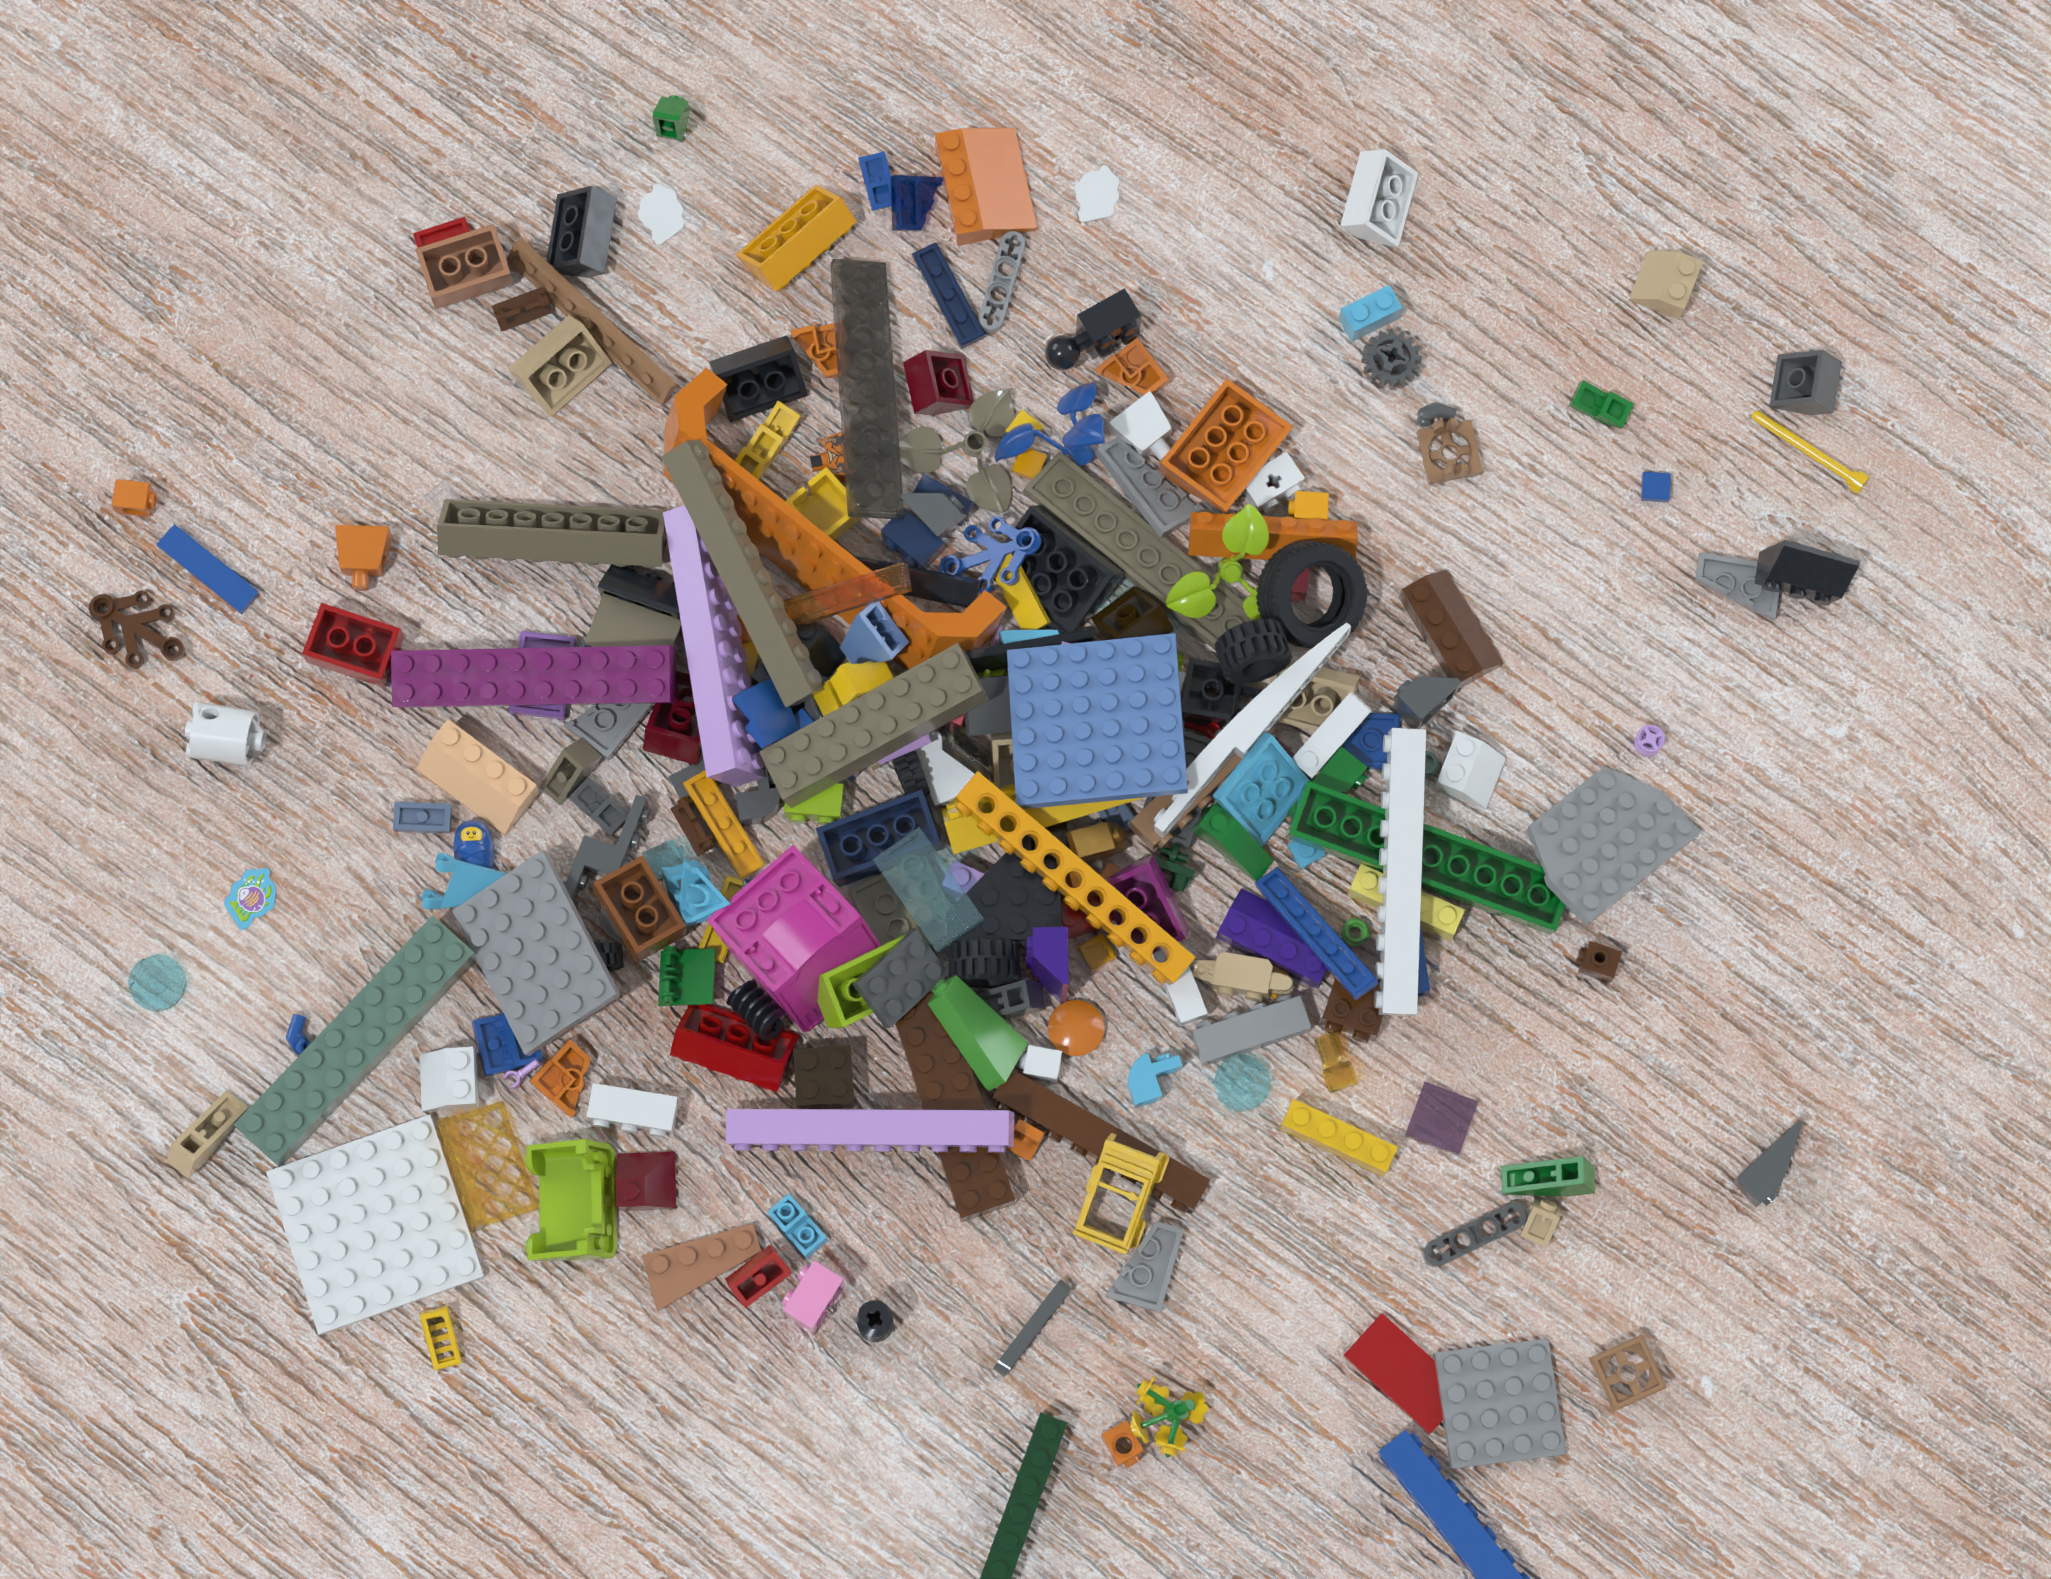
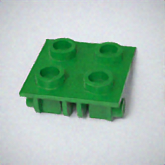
M665 946V950L660 952L658 1006L714 1004L716 949L676 950L675 946Z

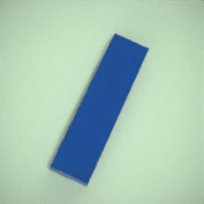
M175 524L156 544L159 549L241 615L260 594Z

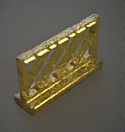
M503 1101L450 1118L447 1116L437 1120L436 1126L472 1233L482 1230L483 1227L539 1209ZM499 1110L502 1122L498 1130L483 1123L487 1113ZM482 1115L481 1118H480V1120H477V1119L474 1118V1117H477V1116ZM468 1120L477 1126L471 1138H468L459 1133L456 1123ZM503 1126L505 1127L507 1134L501 1132ZM480 1127L495 1134L489 1147L473 1140ZM498 1136L510 1142L511 1149L507 1157L492 1150ZM462 1140L467 1142L465 1149ZM470 1145L486 1151L479 1165L469 1161L466 1153ZM512 1152L516 1161L510 1159ZM489 1153L504 1160L498 1174L482 1167ZM507 1162L519 1169L520 1176L516 1183L501 1177ZM471 1167L477 1169L474 1176ZM480 1171L495 1178L488 1192L478 1188L475 1180ZM521 1179L523 1180L525 1188L519 1185ZM498 1180L513 1187L507 1201L491 1194ZM517 1189L528 1195L531 1205L519 1208L509 1202ZM480 1194L486 1196L483 1203ZM489 1198L504 1205L500 1215L487 1218L484 1207ZM507 1207L513 1210V1211L504 1213Z

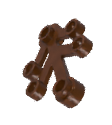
M140 590L134 595L113 599L107 594L97 595L90 601L89 613L101 624L104 639L102 648L107 654L116 655L121 649L119 641L114 637L112 621L122 627L127 651L125 660L130 668L139 669L144 664V658L138 651L135 634L158 647L162 655L169 661H177L183 657L185 648L178 638L169 637L165 639L142 625L159 620L163 623L171 622L175 617V612L170 605L163 604L158 609L127 616L119 610L133 606L146 609L151 605L152 599L146 591ZM140 596H147V600L143 604L138 603V598ZM102 605H108V610L105 613L99 612V608ZM170 610L168 617H161L162 611ZM115 642L116 647L113 650H108V643ZM178 647V652L175 655H170V648ZM133 656H139V662L136 664H131L130 659Z

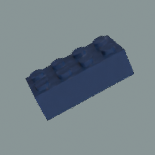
M922 789L816 828L833 881L838 887L945 849L928 798Z

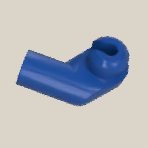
M293 1014L286 1034V1041L293 1052L300 1055L311 1044L302 1032L307 1018Z

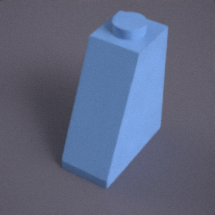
M874 598L855 616L840 649L852 664H862L867 661H872L873 663L884 662L893 659L909 641L877 598Z

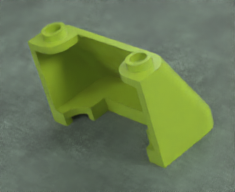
M589 1139L526 1145V1168L531 1174L539 1176V1232L532 1233L526 1241L527 1260L566 1261L613 1258L617 1250L616 1156L613 1147L610 1144Z

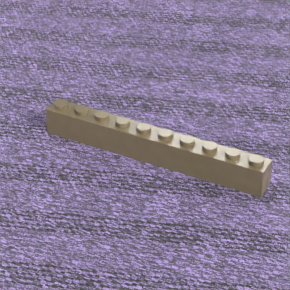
M700 439L689 440L661 456L785 707L799 705L825 690L822 685L821 675L814 669L809 659V651L801 643L796 633V625L788 617L784 609V601L776 593L771 583V575L763 567L759 559V551L751 543L746 533V525L738 517L734 509V501L726 492L721 482V475L714 468L709 458L707 447Z

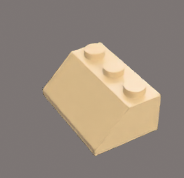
M568 315L513 363L508 370L525 392L551 417L610 366L612 362L583 323Z
M1291 660L1290 664L1287 665L1284 670L1272 676L1270 679V683H1272L1278 676H1280L1286 669H1288L1296 661ZM1322 667L1276 722L1316 731L1350 692L1356 695L1360 676Z

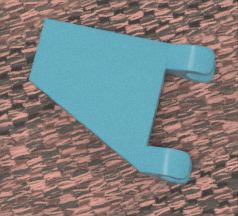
M438 853L435 859V869L442 873L452 872L444 896L429 889L423 891L421 896L422 907L425 909H442L460 906L507 873L459 861L445 853Z

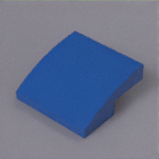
M771 678L737 693L732 699L750 720L745 729L762 749L798 731L791 707H785Z
M503 1012L501 1015L476 1019L471 1022L484 1077L524 1068L535 1059L539 1063L543 1062L541 1049L530 1056L524 1055Z

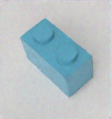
M1388 285L1341 308L1339 321L1350 341L1353 342L1398 320L1402 312V306L1391 286Z

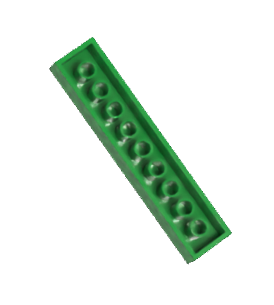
M1307 781L1302 787L1285 838L1352 863L1363 864L1383 873L1384 866L1379 865L1380 848H1384L1385 837H1380L1381 820H1385V809ZM1423 823L1421 888L1549 935L1556 932L1565 904L1547 887L1544 880L1545 872L1542 866Z

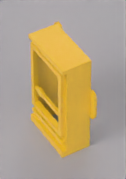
M1111 1133L1104 1143L1098 1165H1095L1092 1169L1086 1186L1087 1196L1073 1234L1126 1255L1131 1248L1138 1247L1146 1226V1222L1142 1217L1154 1183H1159L1163 1179L1169 1162V1156L1166 1153L1159 1152L1154 1157L1115 1142L1117 1135ZM1105 1168L1143 1182L1144 1185L1140 1196H1137L1135 1192H1127L1102 1182L1101 1179ZM1099 1186L1124 1195L1131 1201H1138L1124 1239L1085 1224Z

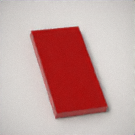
M1381 1313L1343 1357L1430 1435L1443 1420L1435 1361L1389 1318Z

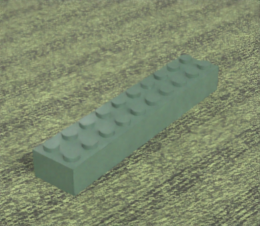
M432 915L238 1119L234 1126L278 1167L283 1166L477 960L476 954Z

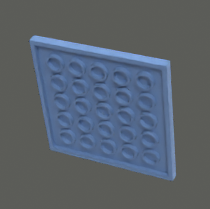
M1175 633L1007 650L1016 804L1019 807L1031 809L1188 793Z

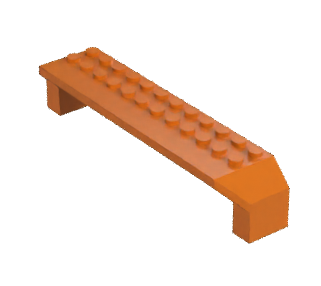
M705 368L675 395L665 425L664 454L685 441L700 439L707 447L709 458L714 468L720 473L721 482L726 492L734 501V509L738 517L745 523L746 533L758 551L849 625L852 624L855 616L872 599L877 598L909 641L893 658L905 670L915 667L956 643L964 651L981 648L993 637L1007 607L989 592L984 590L962 613L921 611L707 439L706 425L717 416L728 384L708 368ZM664 464L663 475L673 482Z

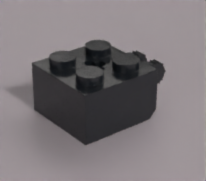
M1189 658L1181 704L1182 720L1202 724L1216 723L1221 727H1226L1237 715V712H1241L1248 705L1247 703L1239 702L1240 696L1255 698L1262 690L1227 681L1218 662ZM1211 689L1215 690L1216 696L1213 698L1206 694Z

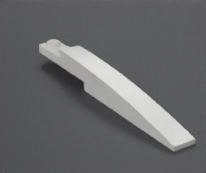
M1345 623L1298 659L1259 693L1208 744L1186 769L1188 793L1173 795L1172 800L1174 802L1168 809L1162 808L1153 820L1155 822V833L1164 838L1232 756L1236 754L1241 759L1245 757L1262 734L1271 729L1350 635L1351 625Z

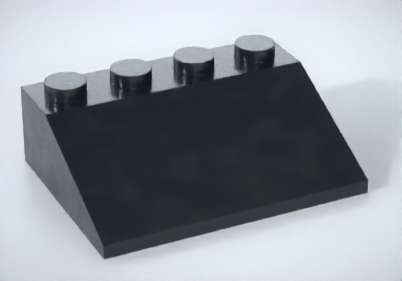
M1041 505L1030 506L1015 528L1020 530L1031 527L1037 530L1041 536V545L1034 554L1026 555L1021 566L1051 622L1048 625L1052 629L1058 630L1059 634L1077 631L1111 594L1125 572ZM1008 537L1004 543L1012 541L1013 539ZM1032 538L1027 539L1026 546L1031 543Z

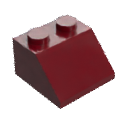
M924 350L903 362L914 414L934 416L971 407L974 398L963 354Z

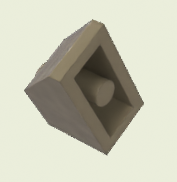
M580 738L562 750L540 785V788L557 804H563L578 786L590 776L602 755L583 738Z

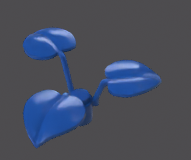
M1090 382L1089 384L1075 387L1059 400L1057 405L1058 412L1061 415L1070 413L1074 426L1063 436L1062 443L1064 446L1041 431L1033 430V426L1030 423L1014 427L1002 437L995 451V461L998 462L1001 459L1012 458L1022 454L1033 444L1035 436H1038L1059 449L1064 455L1069 454L1078 466L1090 462L1095 456V451L1090 445L1105 443L1104 419L1100 414H1092L1077 422L1076 412L1086 410L1093 403L1097 393L1096 384Z

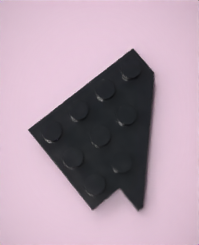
M1024 836L1022 838V846L1028 851H1031V837ZM1006 852L947 912V943H955L971 938H1004L1014 942L1027 941V936H1032L1033 927H1061V893L1058 890L1053 892L1042 883L1044 878L1036 871L1030 873L1020 864L1022 859L1014 852L1012 855ZM1045 855L1043 860L1045 867L1051 870L1055 869L1057 866L1056 858L1052 855Z

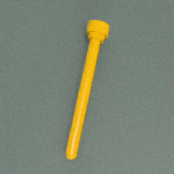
M1754 411L1751 417L1755 422L1846 480L1845 484L1849 486L1848 489L1858 495L1870 476L1863 471L1857 472L1853 470L1852 472L1762 412Z

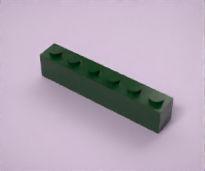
M1040 1412L980 1579L1012 1578L1068 1422Z

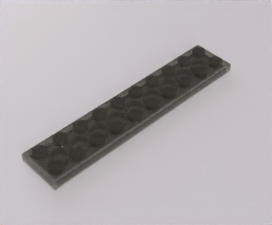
M833 259L830 263L848 517L902 519L905 514L904 501L900 497L903 494L886 262Z

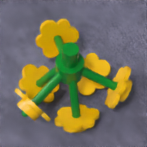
M1152 1376L1150 1381L1144 1379L1142 1383L1137 1384L1138 1389L1135 1394L1140 1396L1136 1404L1138 1405L1142 1400L1145 1404L1143 1407L1144 1412L1151 1413L1154 1418L1144 1422L1141 1415L1133 1411L1132 1421H1130L1131 1431L1135 1437L1142 1438L1146 1444L1149 1442V1434L1146 1428L1167 1419L1172 1425L1170 1427L1167 1425L1160 1426L1159 1431L1154 1435L1156 1441L1154 1447L1160 1448V1454L1165 1455L1167 1458L1177 1457V1453H1186L1184 1443L1188 1439L1185 1434H1182V1429L1179 1427L1181 1420H1191L1195 1424L1201 1423L1209 1407L1205 1404L1206 1398L1202 1392H1195L1193 1394L1191 1391H1187L1183 1395L1184 1398L1170 1402L1167 1399L1169 1397V1389L1165 1386L1159 1387L1157 1384L1152 1385L1156 1378Z

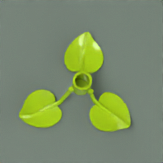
M1248 503L1226 522L1222 531V540L1227 549L1235 553L1240 552V554L1232 555L1231 558H1222L1218 562V573L1215 574V579L1211 585L1208 575L1204 572L1194 571L1181 577L1167 595L1165 605L1168 608L1190 618H1200L1207 615L1216 603V596L1212 590L1217 587L1220 579L1223 578L1228 583L1239 581L1251 593L1243 601V609L1251 620L1261 619L1258 612L1259 606L1256 603V588L1254 590L1242 577L1243 569L1237 560L1243 558L1245 553L1250 555L1261 554L1268 544L1269 532L1263 516L1253 505Z

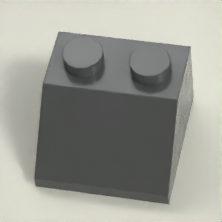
M1825 350L1778 355L1769 406L1774 409L1806 415L1834 413L1842 361Z
M1417 677L1412 682L1406 680L1396 691L1397 694L1394 696L1395 703L1392 709L1397 714H1400V717L1411 729H1420L1456 696L1461 681L1458 678Z

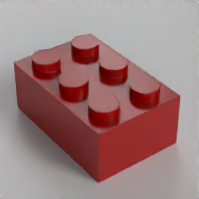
M321 603L302 656L309 664L386 688L391 675V651L401 649L405 636L401 628Z

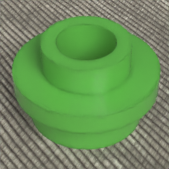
M1358 918L1346 921L1341 929L1343 941L1352 947H1359L1365 944L1370 935L1366 922ZM1351 929H1358L1360 936L1357 938L1350 935Z

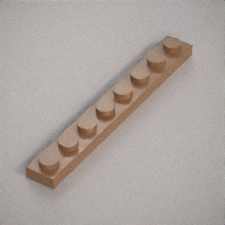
M523 238L514 242L507 261L536 288L543 287L547 298L566 316L570 315L583 323L601 349L661 406L668 402L677 384Z

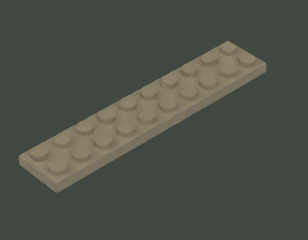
M1060 451L1024 488L1023 493L1037 505L1044 507L1125 572L1124 576L1214 650L1215 642L1218 641V638L1224 632L1236 625L1251 621L1243 609V601L1220 582L1212 590L1216 596V603L1207 615L1200 618H1190L1168 608L1165 605L1167 595L1174 584L1184 575L1194 571L1204 572L1209 577L1210 585L1215 578L1164 536L1160 538L1146 521Z

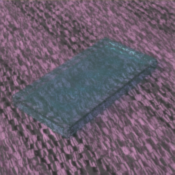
M920 827L873 859L937 953L984 920Z

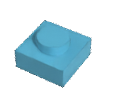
M1295 841L1290 842L1286 846L1300 871L1325 857L1324 852Z

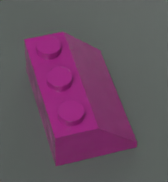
M1154 855L1132 863L1106 879L1109 884L1177 942L1186 939L1190 928ZM1112 910L1111 913L1117 925H1120L1122 922L1121 914L1118 911ZM1133 929L1131 939L1134 943L1141 944L1144 935L1139 929ZM1155 947L1153 953L1161 950V948Z

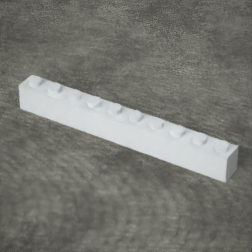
M1391 728L1388 731V735L1383 737V752H1387V763H1383L1382 780L1386 781V792L1381 794V809H1385V820H1381L1380 837L1385 838L1384 848H1380L1379 865L1384 866L1383 877H1379L1378 893L1383 894L1382 905H1378L1377 922H1382L1381 934H1377L1376 950L1381 951L1380 962H1376L1375 977L1380 980V989L1375 991L1374 1007L1379 1008V1015L1410 1017L1417 1015L1426 730Z

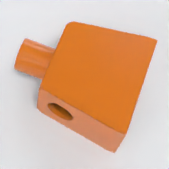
M335 525L340 570L343 575L352 576V589L366 591L369 587V576L380 577L383 575L392 533L388 526Z

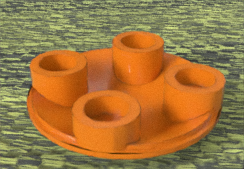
M1070 1000L1060 1004L1052 1012L1048 1021V1035L1056 1050L1062 1051V1053L1069 1056L1089 1054L1098 1048L1104 1036L1105 1026L1102 1015L1092 1004L1082 1000Z

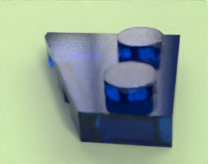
M891 176L892 231L918 232L922 230L926 221V214L931 210L934 203V194L937 187L941 186L943 177Z

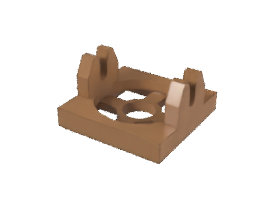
M1450 418L1447 423L1439 420L1430 428L1417 430L1416 433L1428 485L1482 475L1483 470L1471 420L1458 422L1457 419ZM1450 433L1460 435L1467 441L1468 445L1458 447L1455 443L1451 442ZM1438 435H1441L1442 445L1439 450L1429 452L1431 442ZM1447 446L1453 447L1457 452V457L1453 460L1444 459L1441 454L1442 449ZM1470 454L1468 463L1460 464L1457 468L1456 462L1459 457ZM1440 460L1447 464L1448 467L1444 470L1438 469L1432 461Z
M1639 1335L1588 1358L1613 1412L1667 1388L1643 1335ZM1623 1351L1635 1352L1643 1357L1645 1361L1638 1364L1628 1361ZM1615 1355L1619 1364L1615 1374L1606 1377L1607 1364ZM1623 1365H1632L1636 1369L1634 1380L1625 1381L1622 1379L1620 1369ZM1649 1369L1648 1383L1641 1390L1637 1382L1640 1372ZM1618 1382L1627 1384L1633 1395L1620 1394L1611 1385Z

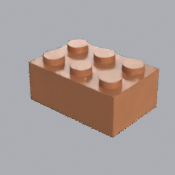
M494 224L415 249L435 309L514 285Z

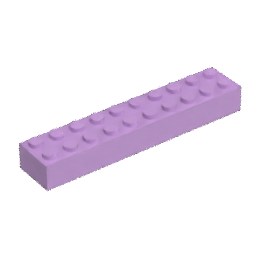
M685 505L663 512L706 776L707 778L737 787L765 778L763 770L765 763L759 753L760 746L745 729L750 720L732 700L737 693L751 687V680L747 674L745 663L747 656L741 640L742 627L738 621L736 607Z

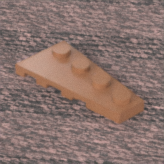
M754 1224L642 1255L657 1311L659 1312L678 1299L680 1300L704 1284L706 1285L716 1277L732 1270L761 1252Z

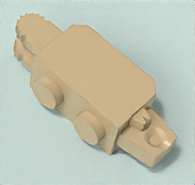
M1223 952L1217 956L1216 961L1196 960L1194 964V979L1211 984L1214 990H1218L1217 993L1219 995L1234 997L1236 993L1246 995L1245 999L1262 1002V998L1270 999V994L1288 995L1294 990L1292 978L1275 973L1268 959Z

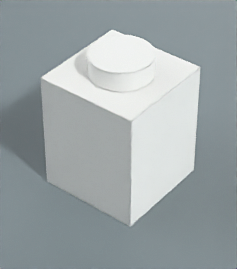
M1028 1045L1027 1053L1023 1052L1020 1057L1018 1069H1023V1075L1029 1079L1057 1083L1062 1051Z

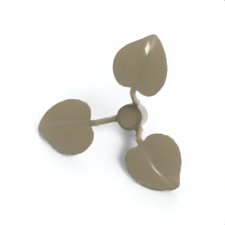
M1007 389L992 391L982 395L972 403L968 411V421L972 426L980 429L979 431L969 432L962 442H958L945 449H940L941 440L936 432L929 428H916L909 431L901 440L894 444L893 450L897 458L908 469L917 473L927 474L939 468L941 463L939 455L962 448V451L967 456L976 457L979 473L972 474L967 480L966 493L968 498L975 502L974 505L982 509L998 513L1005 512L1011 499L1010 478L1007 472L997 464H992L984 470L981 453L987 443L983 432L993 438L1004 436L1006 434L1004 432L1014 420L1010 391Z

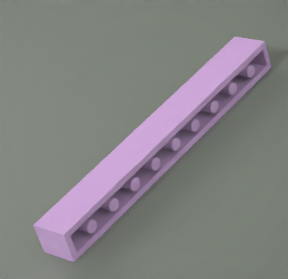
M726 1109L725 1143L734 1146L736 1151H751V1146H762V1151H779V1146H790V1151H807V1146H818V1151L833 1152L836 1146H846V1151L863 1152L864 1146L875 1147L874 1151L892 1152V1147H903V1152H920V1147H931V1152H948V1147H960L959 1152L974 1153L977 1152V1147H988V1152L1005 1153V1147L1014 1148V1112L1009 1110Z

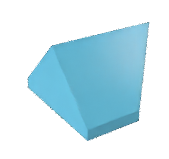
M683 860L678 913L686 923H692L730 905L726 898L690 860Z

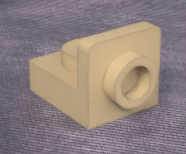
M1534 1198L1520 1237L1547 1248L1560 1219L1561 1209L1557 1207L1558 1205L1549 1199L1542 1198L1539 1200Z

